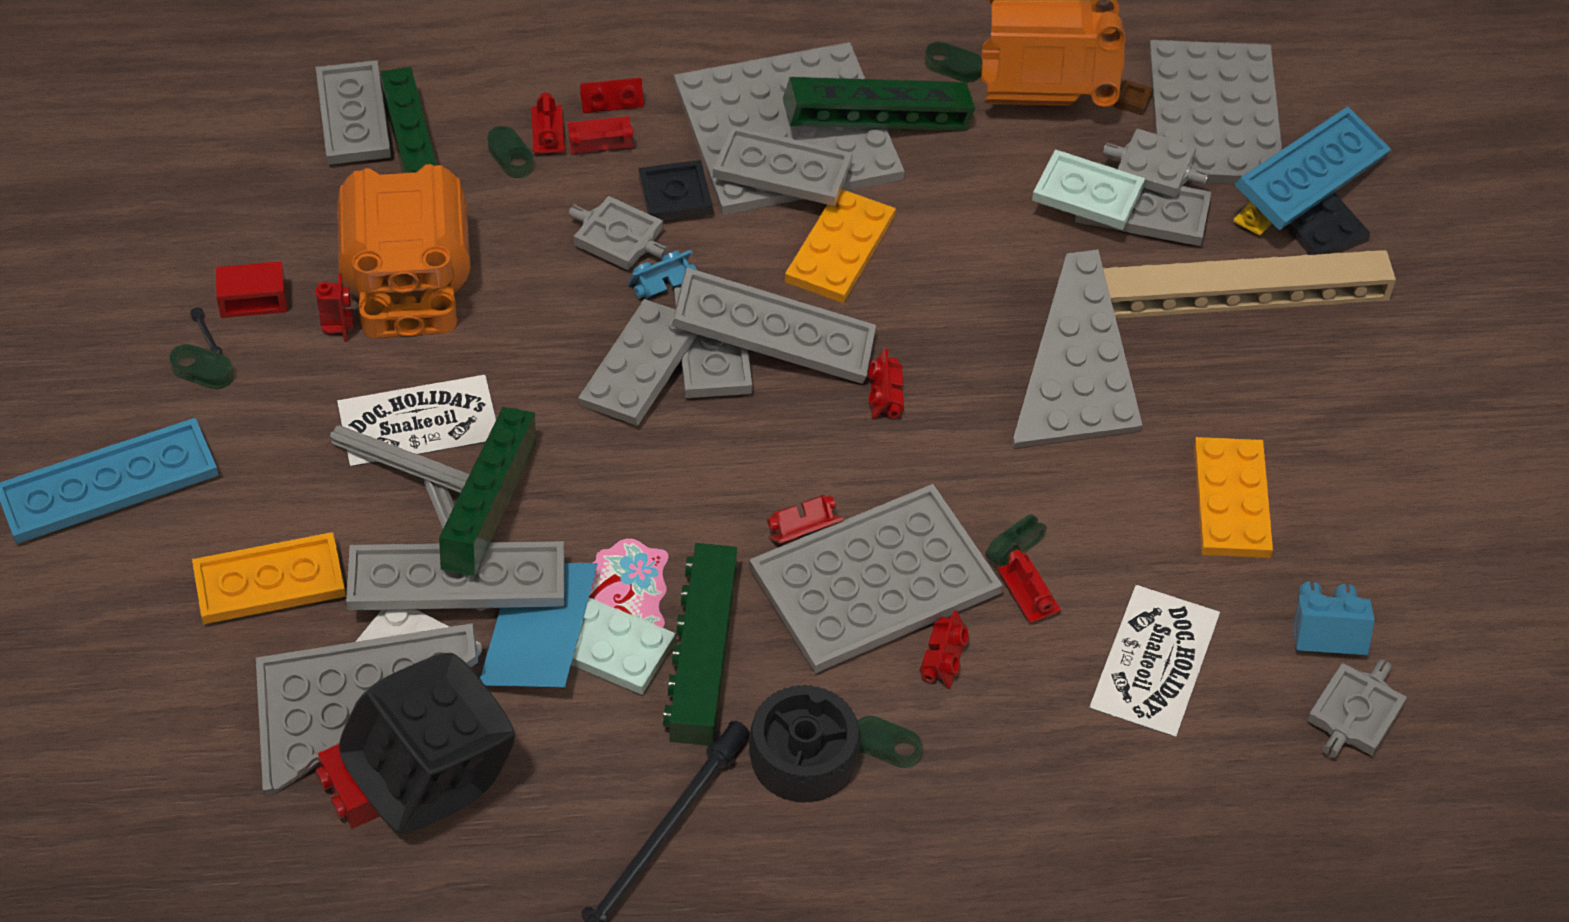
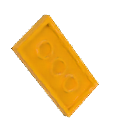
M841 189L836 205L827 204L787 269L785 282L844 304L894 220L896 208Z
M1196 437L1194 457L1201 555L1271 558L1273 544L1263 440Z
M333 532L192 559L203 624L346 597Z

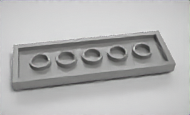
M686 268L672 322V327L861 384H863L867 376L876 325L691 268Z
M564 541L490 543L475 576L441 570L439 543L350 545L346 597L347 610L564 606Z

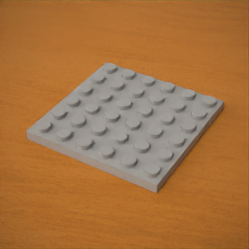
M850 42L674 75L675 88L722 215L803 200L794 196L713 178V167L731 125L852 152V163L842 187L846 191L904 180L903 166L886 128L789 125L783 103V96L789 77L865 79Z

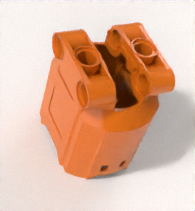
M987 0L992 5L991 38L982 44L981 80L988 85L984 104L1070 106L1081 95H1091L1093 102L1101 107L1115 104L1120 93L1125 46L1123 23L1118 16V0H1108L1110 2L1106 5H1098L1103 0ZM1102 85H1109L1106 89H1098Z
M431 164L425 165L414 173L380 175L370 168L354 171L347 177L343 185H340L337 203L339 274L342 273L343 284L345 287H350V292L360 300L359 313L363 333L370 338L445 334L453 331L458 322L454 294L467 281L470 272L467 202L460 179L442 165L433 166Z

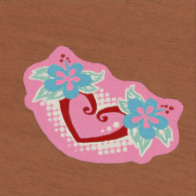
M630 538L618 541L610 549L599 551L596 555V560L593 562L598 563L589 598L663 628L665 621L659 611V603L667 591L663 580V568L669 558L667 551L648 548L640 541Z

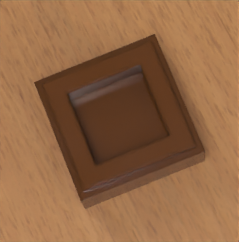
M1124 80L1120 87L1119 98L1115 102L1114 107L1143 116L1152 97L1153 88Z

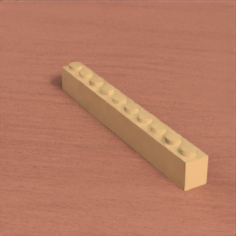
M1387 250L1103 268L1116 319L1389 301L1396 281Z

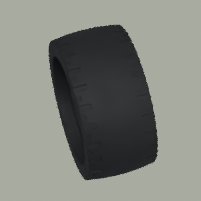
M796 685L778 690L766 698L762 705L759 706L750 729L749 755L754 774L760 783L772 794L774 793L777 797L798 803L824 800L838 793L839 790L841 791L851 779L856 768L860 751L859 725L852 708L839 695L819 686Z

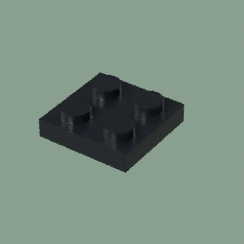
M701 160L638 168L647 214L662 221L712 214L713 206Z
M1335 192L1285 226L1309 255L1342 253L1368 242L1371 234Z

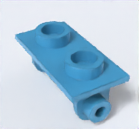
M691 250L681 254L679 251H674L665 255L659 263L651 265L650 262L637 266L627 283L628 287L637 284L634 287L637 298L649 299L667 291L663 279L667 278L672 289L682 285L686 268L697 270L693 263L689 265L687 262L692 253Z

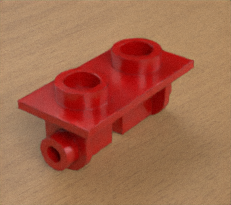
M642 77L580 83L579 94L582 113L644 107Z
M542 93L537 99V106H531L533 154L565 152L562 105H556L555 98L550 93Z
M630 116L567 122L571 154L633 147L632 125H630Z
M341 273L338 274V283H319L315 289V296L322 331L328 335L343 333L344 342H347L348 329L354 328L353 309H347V307L351 306L350 287H344Z
M887 348L882 351L877 359L871 361L868 368V378L871 379L868 403L871 405L872 420H875L881 412L886 413L890 418H898L904 411L903 391L898 390L903 386V366L896 358L888 359Z
M823 494L801 502L804 512L803 516H799L796 505L773 512L772 517L767 518V524L771 531L775 530L776 533L768 537L770 540L786 545L802 538L801 535L812 531L815 533L832 526L834 523L842 521L843 517L832 514L831 510L836 508L835 501L831 495L826 497Z
M1020 550L1012 551L1008 556V564L999 567L997 570L1029 624L1061 612L1059 605L1028 555Z
M953 610L951 619L940 617L939 620L934 622L928 646L930 649L938 650H926L919 669L922 674L921 678L924 681L931 683L935 679H942L947 689H951L954 676L959 672L963 646L967 645L969 639L968 627L963 623L957 610Z

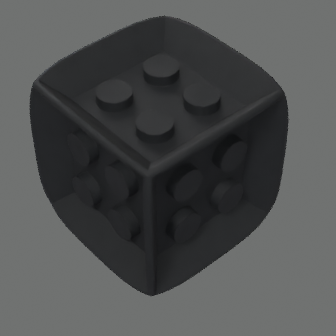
M443 653L388 675L365 691L354 705L343 729L339 742V753L348 773L379 815L397 832L407 833L426 827L459 811L486 792L496 781L512 751L515 742V732L503 708L471 667L456 654Z

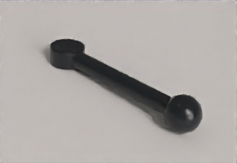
M193 308L190 311L191 319L198 322L210 347V356L214 359H219L223 351L220 347L216 346L203 320V309Z

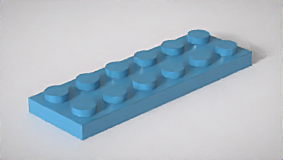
M1347 106L1240 177L1235 186L1278 230H1281L1385 158L1391 149Z
M192 418L0 482V503L15 544L219 475L196 418Z

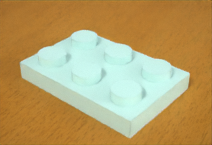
M1055 149L1033 192L1032 201L1123 230L1143 189L1145 178Z
M589 598L571 665L643 695L674 646L676 633Z

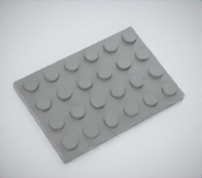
M1150 40L1149 62L1151 88H1153L1152 103L1155 134L1197 146L1192 161V168L1209 172L1207 183L1236 184L1240 177L1282 150L1271 45Z
M934 484L749 559V569L814 673L939 620L940 617L950 616L953 610L959 612L1002 593L1003 588L1002 583Z

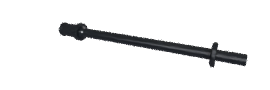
M730 721L717 742L710 743L706 749L708 760L596 909L584 907L581 916L585 922H610L608 919L610 914L719 768H729L734 762V754L750 735L748 728L738 721Z

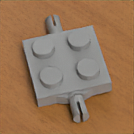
M1136 129L1131 142L1125 147L1107 142L1103 151V155L1120 159L1118 170L1145 178L1143 188L1172 197L1177 196L1180 187L1188 180L1206 186L1210 174L1209 172L1192 168V161L1197 146L1141 129Z
M608 196L600 206L591 211L581 208L576 204H573V207L569 210V217L583 222V226L574 235V245L624 269L629 270L638 258L647 252L660 259L668 254L669 248L654 241L663 230V221L615 198Z
M1379 660L1371 674L1357 671L1344 663L1340 665L1311 710L1307 720L1331 735L1323 747V752L1326 755L1332 749L1330 757H1336L1344 743L1351 744L1371 756L1374 755L1407 699L1406 696L1391 689L1384 682V679L1392 669L1389 662L1383 668L1385 660Z

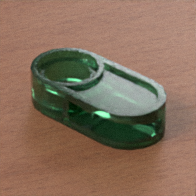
M941 41L929 44L925 50V66L933 72L967 83L975 82L981 77L983 61L974 52ZM935 54H942L947 58L944 60H936L932 56Z
M498 126L491 129L487 135L488 150L503 171L513 178H524L530 175L533 171V154L519 135L507 126ZM514 159H524L526 161L525 164L520 166L512 165L510 162Z
M191 344L177 346L171 351L170 363L172 372L181 379L214 390L228 387L234 379L232 363L229 358ZM185 357L195 359V362L189 366L178 364Z
M1033 514L1024 517L991 542L985 553L986 558L997 568L1007 565L1009 562L1008 556L1012 551L1020 550L1022 553H1026L1036 546L1044 537L1047 526L1042 522L1038 523V518Z
M864 716L858 720L860 751L900 768H911L920 761L923 744L921 738L915 732L875 716ZM900 743H908L914 747L915 752L909 756H902L895 751V747Z

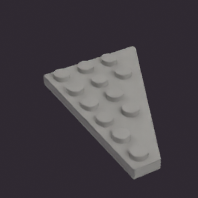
M1099 250L1066 254L1012 440L1013 449L1139 432L1142 429L1143 424Z
M473 623L257 657L256 674L262 784L266 796L274 795L320 765L317 753L339 744L343 729L354 705L360 696L376 682L412 664L443 653L456 654L470 667L478 663L476 634Z

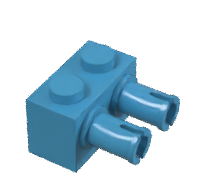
M1310 581L1303 583L1299 588L1293 625L1296 650L1368 655L1375 622L1370 599L1357 597V590L1351 584L1348 585L1349 593L1346 591V585L1341 584L1335 588L1334 597H1327L1322 595L1321 586L1317 582H1313L1314 590H1311Z

